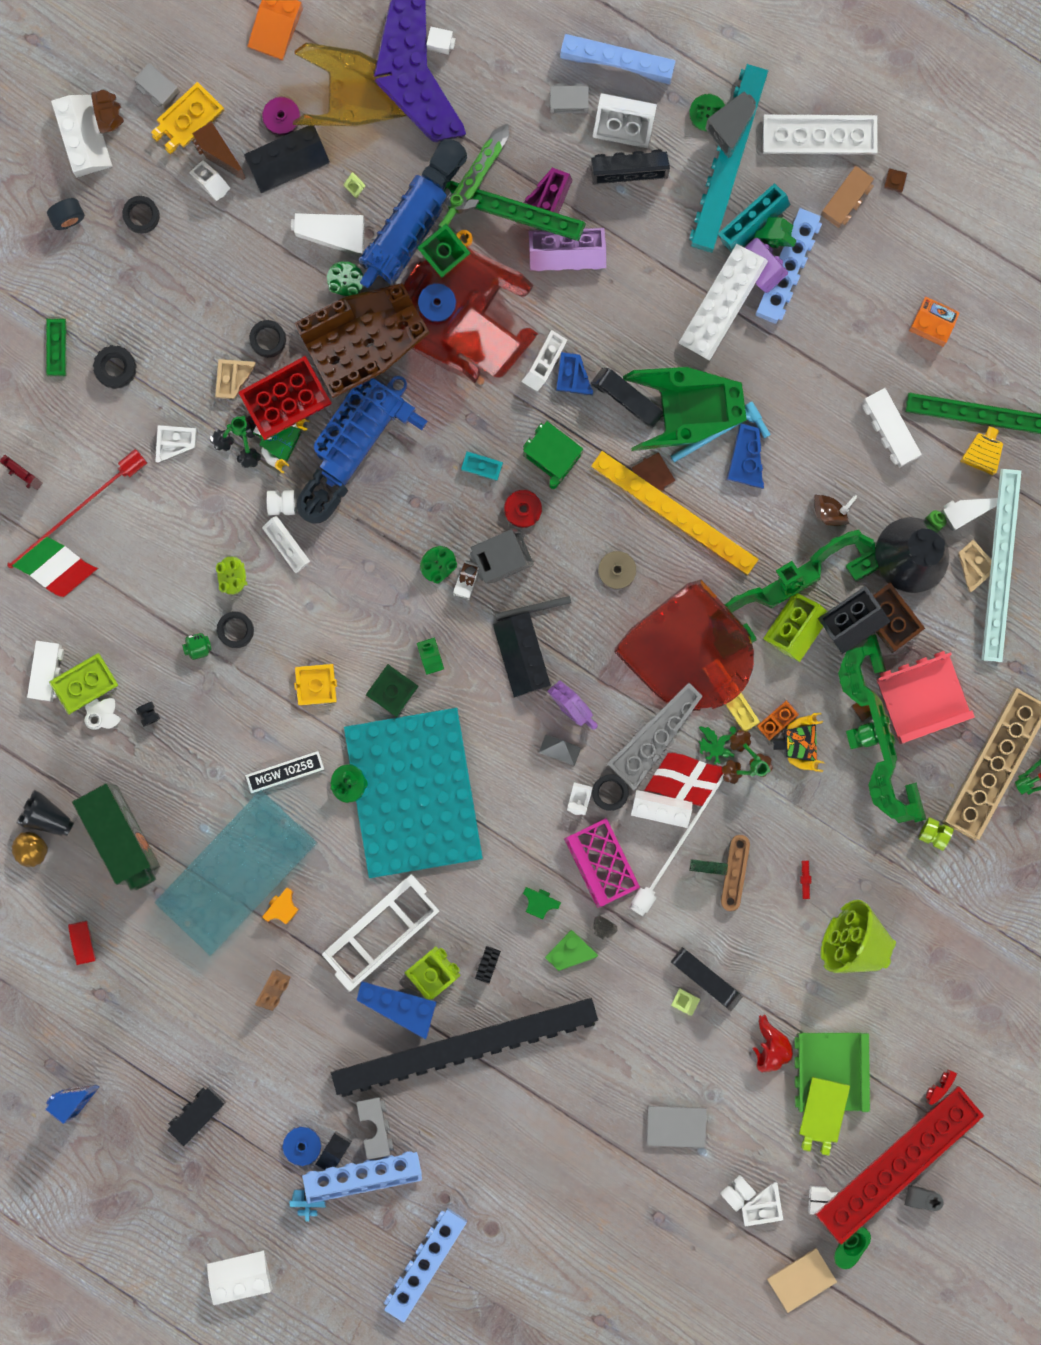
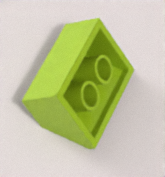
M797 593L789 599L763 639L785 655L800 662L823 629V625L818 618L828 611L820 604Z

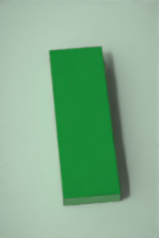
M46 319L47 376H66V319Z

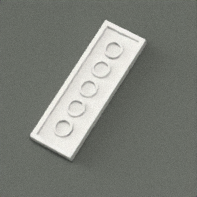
M763 115V154L876 155L877 115Z
M736 244L680 339L679 344L710 361L768 260Z

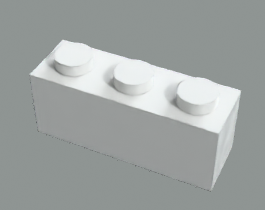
M36 641L27 698L53 702V699L57 698L49 681L61 675V668L58 667L59 661L63 660L64 649H61L62 645Z
M636 790L631 816L688 828L693 802Z

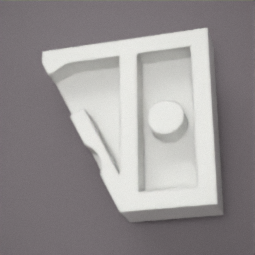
M158 425L155 462H161L195 448L197 428Z
M777 1182L772 1183L741 1207L744 1226L783 1220Z

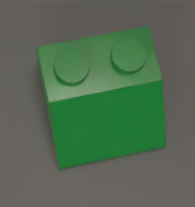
M447 223L417 247L441 278L471 253Z

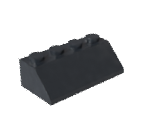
M310 124L244 154L261 194L330 163L314 124Z
M661 149L652 150L651 153L635 151L629 155L619 152L614 153L613 156L597 154L591 158L593 184L666 179L670 171L667 151L663 152Z
M523 613L492 624L514 698L551 687L530 613Z

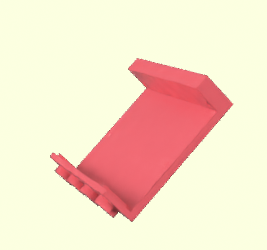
M945 651L934 654L935 658L927 660V657L916 661L917 665L911 667L909 664L898 667L899 671L891 673V670L880 674L881 677L876 679L900 744L975 718L973 711H970L954 670L950 659L951 652L947 654Z

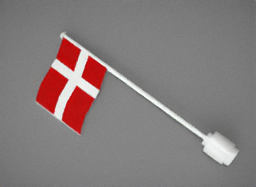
M668 753L644 789L645 792L659 793L670 798L693 802L692 805L702 807L650 888H640L632 900L630 909L637 914L643 916L645 913H648L657 899L654 896L656 892L653 889L722 783L724 775L722 773V766L706 764L683 754Z

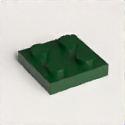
M387 664L366 693V696L395 717H398L419 686Z

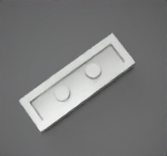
M277 515L262 527L295 573L301 571L310 562Z

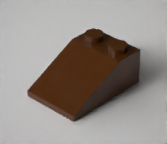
M212 121L192 133L194 136L192 142L200 155L204 154L206 159L242 180L245 179L241 166Z

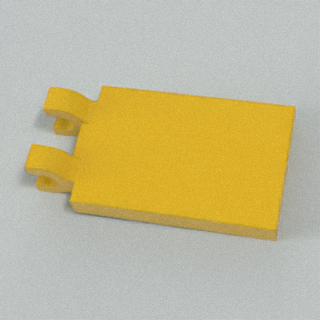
M196 82L157 119L159 126L151 131L152 137L158 142L166 134L171 140L164 146L166 147L165 150L171 155L179 145L185 148L194 139L192 133L216 119L224 111V107Z

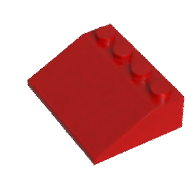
M306 356L238 392L264 440L332 404Z

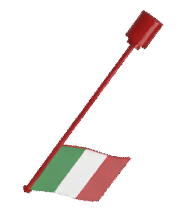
M136 448L118 462L120 467L117 469L120 472L11 563L8 562V568L12 569L15 567L30 575L47 590L58 596L65 597L98 568L83 561L66 546L48 536L121 475L132 477L148 462Z

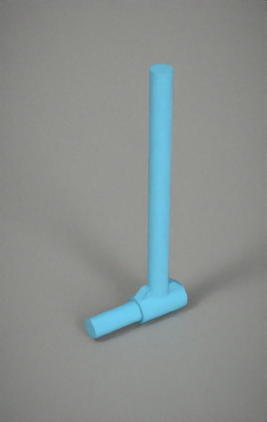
M753 401L746 404V419L757 425L764 439L771 434L762 421V416ZM739 424L688 445L671 455L672 461L675 463Z

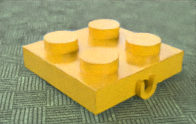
M334 664L295 667L296 683H294V687L297 690L298 706L337 702V679H335Z

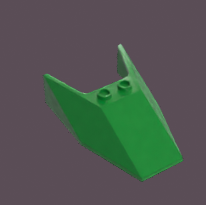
M689 367L633 370L623 376L625 381L658 390L661 394L662 410L664 412V433L632 447V451L693 444L747 420L741 382Z

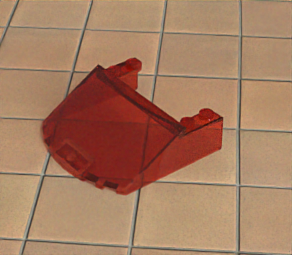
M467 247L471 253L442 278L427 260L423 263L420 261L403 286L420 318L424 321L430 332L412 350L447 371H451L476 383L480 376L479 368L460 358L459 355L500 287L517 296L525 297L530 293L534 285L522 273ZM435 283L449 287L456 299L455 311L447 320L441 322H432L425 318L418 306L419 295L422 290L428 285ZM436 299L433 303L440 305L441 301Z

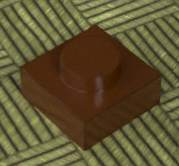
M889 168L884 188L902 193L907 173Z

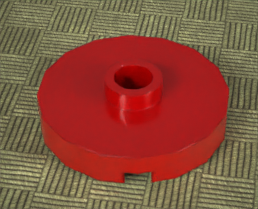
M518 490L507 498L504 505V513L512 525L518 528H528L540 519L542 504L535 493L528 490ZM521 506H525L527 511L522 513L519 509Z

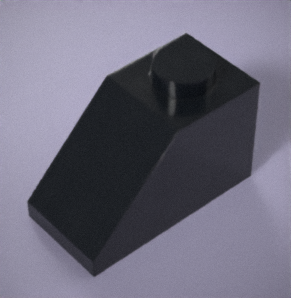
M335 1131L315 1165L323 1170L329 1167H337L352 1141Z

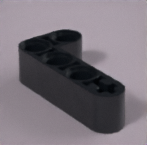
M601 368L591 382V385L597 390L607 393L650 428L656 425L664 413L658 406L609 368Z
M682 947L670 961L728 1010L732 1011L743 996L685 948Z

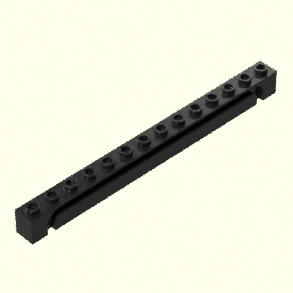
M591 997L331 1072V1077L336 1095L341 1094L342 1097L352 1095L353 1090L360 1089L363 1092L372 1089L371 1085L379 1083L380 1087L390 1084V1080L395 1078L398 1081L408 1079L409 1074L416 1073L419 1076L428 1073L427 1069L435 1068V1071L446 1068L448 1063L453 1062L454 1065L464 1063V1059L472 1057V1060L484 1057L483 1053L491 1052V1055L502 1052L504 1047L509 1046L510 1049L520 1047V1043L528 1041V1044L540 1041L539 1037L547 1036V1039L558 1036L557 1032L565 1030V1033L577 1031L576 1027L584 1025V1028L595 1025L598 1017Z

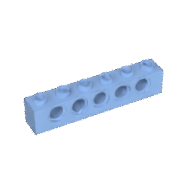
M802 208L799 209L793 223L792 237L796 239L795 246H799L802 252L794 253L792 247H783L779 257L783 260L782 265L785 267L786 263H792L795 269L788 271V275L782 279L787 283L786 288H780L777 284L771 291L764 293L755 316L774 324L777 323L778 319H783L786 312L783 309L785 302L789 303L793 295V292L790 291L792 285H797L801 276L797 273L799 268H804L808 258L804 256L806 251H811L815 240H812L814 233L818 234L822 223L819 220L821 216ZM805 228L808 230L809 235L802 236L799 230ZM776 297L780 300V304L775 306L770 302V299Z
M411 1151L404 1152L400 1156L394 1157L390 1155L380 1160L369 1159L361 1164L349 1163L341 1168L329 1167L325 1171H310L306 1175H302L307 1204L422 1181L418 1153ZM400 1165L405 1167L403 1171H397L395 1168ZM380 1169L386 1171L383 1175H378L376 1172ZM361 1173L367 1175L364 1179H359L357 1176ZM341 1177L348 1179L345 1183L338 1182ZM322 1181L329 1183L325 1187L319 1186V1183Z
M449 1208L445 1212H440L436 1218L438 1224L435 1228L431 1227L425 1236L428 1240L424 1245L420 1244L415 1254L418 1256L414 1262L409 1261L405 1268V1271H407L404 1278L399 1277L394 1285L397 1288L393 1295L389 1293L384 1301L386 1305L384 1310L403 1323L467 1223L466 1219ZM442 1226H448L451 1232L449 1235L444 1236L440 1233L439 1229ZM434 1242L438 1243L440 1250L432 1252L429 1249V1245ZM426 1259L429 1261L430 1266L422 1269L419 1266V1261ZM416 1276L419 1279V1283L411 1285L408 1282L409 1277ZM406 1293L409 1299L406 1302H401L398 1299V1295Z

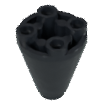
M36 790L27 799L23 807L25 810L20 814L16 822L25 828L61 836L63 834L67 836L74 824L65 813Z

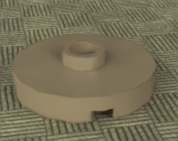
M613 551L601 559L598 567L599 577L609 588L623 589L634 580L636 564L627 553ZM620 567L621 572L615 573L614 568Z

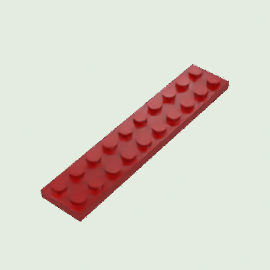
M957 1086L819 1209L815 1215L837 1242L842 1245L984 1117L983 1113L961 1087Z

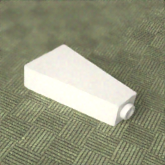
M295 213V219H291V231H294L296 237L358 257L362 256L364 248L363 215Z

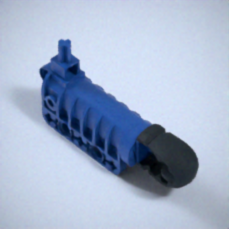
M444 139L438 144L429 162V166L425 168L422 176L415 175L409 184L408 191L405 195L401 196L400 203L397 207L393 208V213L389 219L385 220L382 230L377 232L374 242L369 244L358 259L359 264L367 269L360 281V284L369 289L378 275L383 277L385 282L393 285L441 214L442 204L447 198L444 192L446 183L451 181L467 160V152L458 141Z
M393 377L387 386L372 378L352 388L314 443V450L323 462L320 465V469H317L313 474V479L308 481L297 499L296 508L298 514L305 521L312 524L321 523L333 514L341 502L340 497H344L349 491L345 485L390 420L394 421L397 418L404 424L410 422L421 431L426 426L428 421L415 413V407L401 398L407 389V382L404 377ZM396 380L403 381L404 387L401 390L394 389L393 383ZM354 400H361L358 405L352 404ZM333 431H339L337 436H330ZM322 477H325L327 479L326 484L331 487L336 485L339 489L333 493V498L329 503H324L325 509L322 511L321 505L323 502H328L327 496L329 493L321 488L319 491H314L315 497L313 500L310 499L313 497L311 493L315 487L319 486Z

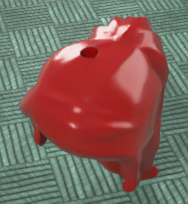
M759 1015V1027L763 1037L766 1039V1043H761V1047H763L762 1053H759L756 1047L752 1048L758 1058L756 1067L761 1073L777 1071L783 1064L790 1062L793 1056V1047L788 1038L768 1022L766 1015Z

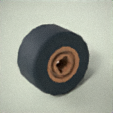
M76 198L61 200L52 205L47 211V215L55 230L68 229L80 223L85 217Z

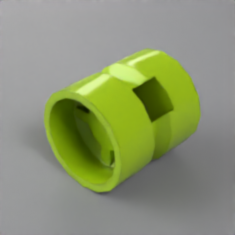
M928 817L918 839L927 844L932 842L933 847L944 851L954 829L945 824L939 825V821Z

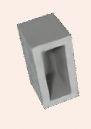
M150 63L134 79L137 85L136 89L143 95L147 93L151 97L150 101L157 107L161 105L165 109L180 93L178 87Z
M557 83L554 86H550V113H588V86H584L582 83H576L573 86Z

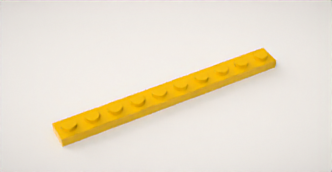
M601 451L591 465V468L747 576L759 560L605 452Z

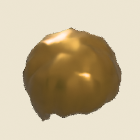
M27 831L20 833L13 841L12 854L20 865L35 867L44 861L48 847L39 835Z

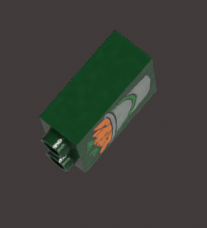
M105 783L72 801L116 885H128L131 891L134 889L139 890L156 880L152 871L159 868L160 864L117 785Z

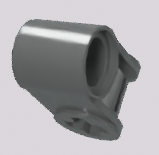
M908 1185L904 1205L918 1209L939 1211L943 1207L944 1201L938 1192ZM936 1197L939 1202L932 1206L930 1200Z

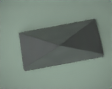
M545 735L539 753L575 766L581 748L564 740Z

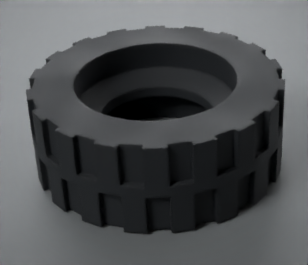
M110 345L109 347H104L94 358V374L100 383L108 388L121 389L129 385L133 381L134 375H136L137 366L134 357L127 349L121 346ZM112 358L122 360L124 370L119 376H111L106 372L105 366L108 360Z

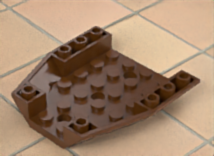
M402 283L344 297L294 323L332 398L384 373L430 333ZM374 343L371 347H366L368 344Z

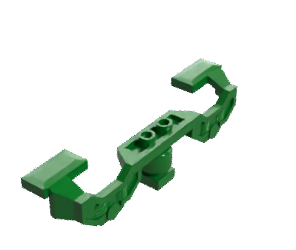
M859 529L847 532L840 537H835L810 557V561L797 568L794 562L791 561L776 570L779 578L763 589L759 587L748 590L741 595H736L729 602L719 607L711 615V620L714 624V636L716 639L714 644L723 659L757 641L756 636L747 623L732 632L729 631L723 620L731 613L753 602L773 608L821 580L822 562L845 546L855 544L861 555L846 564V569L855 582L863 579L879 569L877 560H875L874 540L863 535Z
M877 634L870 635L845 653L838 672L843 692L860 706L869 705L873 722L860 725L856 729L847 730L850 749L880 744L884 761L876 763L868 784L873 804L898 823L914 820L915 823L926 820V815L917 782L905 785L910 804L904 805L895 797L891 777L896 767L897 755L894 748L895 738L889 729L890 719L885 714L880 698L875 692L865 686L861 665L864 657L870 655L874 674L886 671Z

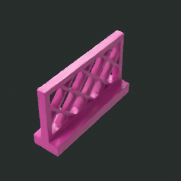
M607 818L564 838L597 908L640 888ZM602 824L607 829L605 838L595 834L597 827ZM584 833L591 836L588 846L581 844L578 838L579 835ZM594 837L604 840L601 851L591 847ZM607 842L614 844L616 848L614 855L604 852ZM590 850L600 853L597 863L589 861L588 854ZM602 855L612 858L609 868L599 865ZM615 859L623 862L624 868L622 872L612 869ZM598 867L608 870L605 881L598 879L596 875ZM611 872L621 875L618 885L608 882ZM623 877L630 878L634 886L629 889L620 887ZM606 885L617 888L615 895L609 899L604 892Z

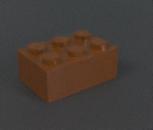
M891 583L873 595L891 621L876 631L891 653L898 650L925 629Z

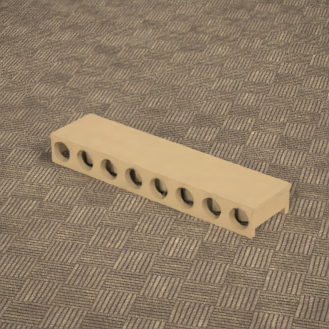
M1014 688L942 823L975 841L981 838L1041 726V701L1022 692L1018 688Z

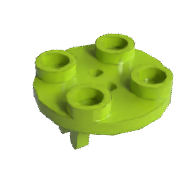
M226 557L216 565L219 590L222 593L237 594L241 592L244 586L248 585L245 565L237 557Z

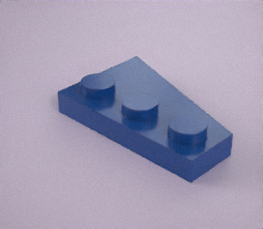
M739 424L726 480L764 489L759 428Z

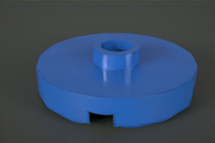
M435 283L428 285L422 290L419 295L418 306L425 318L432 322H441L447 320L455 311L456 299L449 287ZM439 299L441 301L440 305H435L433 303L434 300Z
M302 1126L294 1128L286 1135L283 1141L285 1157L294 1165L305 1166L311 1164L321 1152L322 1144L320 1137L311 1128ZM300 1143L305 1144L304 1150L299 1149L298 1145Z

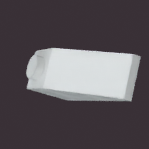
M551 330L521 382L538 391L546 382L567 339Z
M998 498L960 500L956 503L952 500L944 505L945 509L942 513L945 515L947 524L953 532L996 507Z

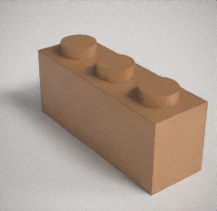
M855 166L823 209L821 216L838 228L842 224L846 225L852 217L850 212L853 209L857 210L863 202L861 197L864 193L868 195L874 187L872 185L874 178Z

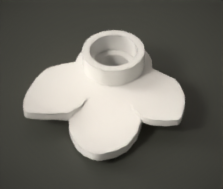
M107 698L100 702L98 699H95L85 705L87 712L85 724L89 729L97 730L101 727L110 729L121 720L119 716L113 714L115 711V699ZM93 717L98 718V722L96 724H93L91 722V719Z

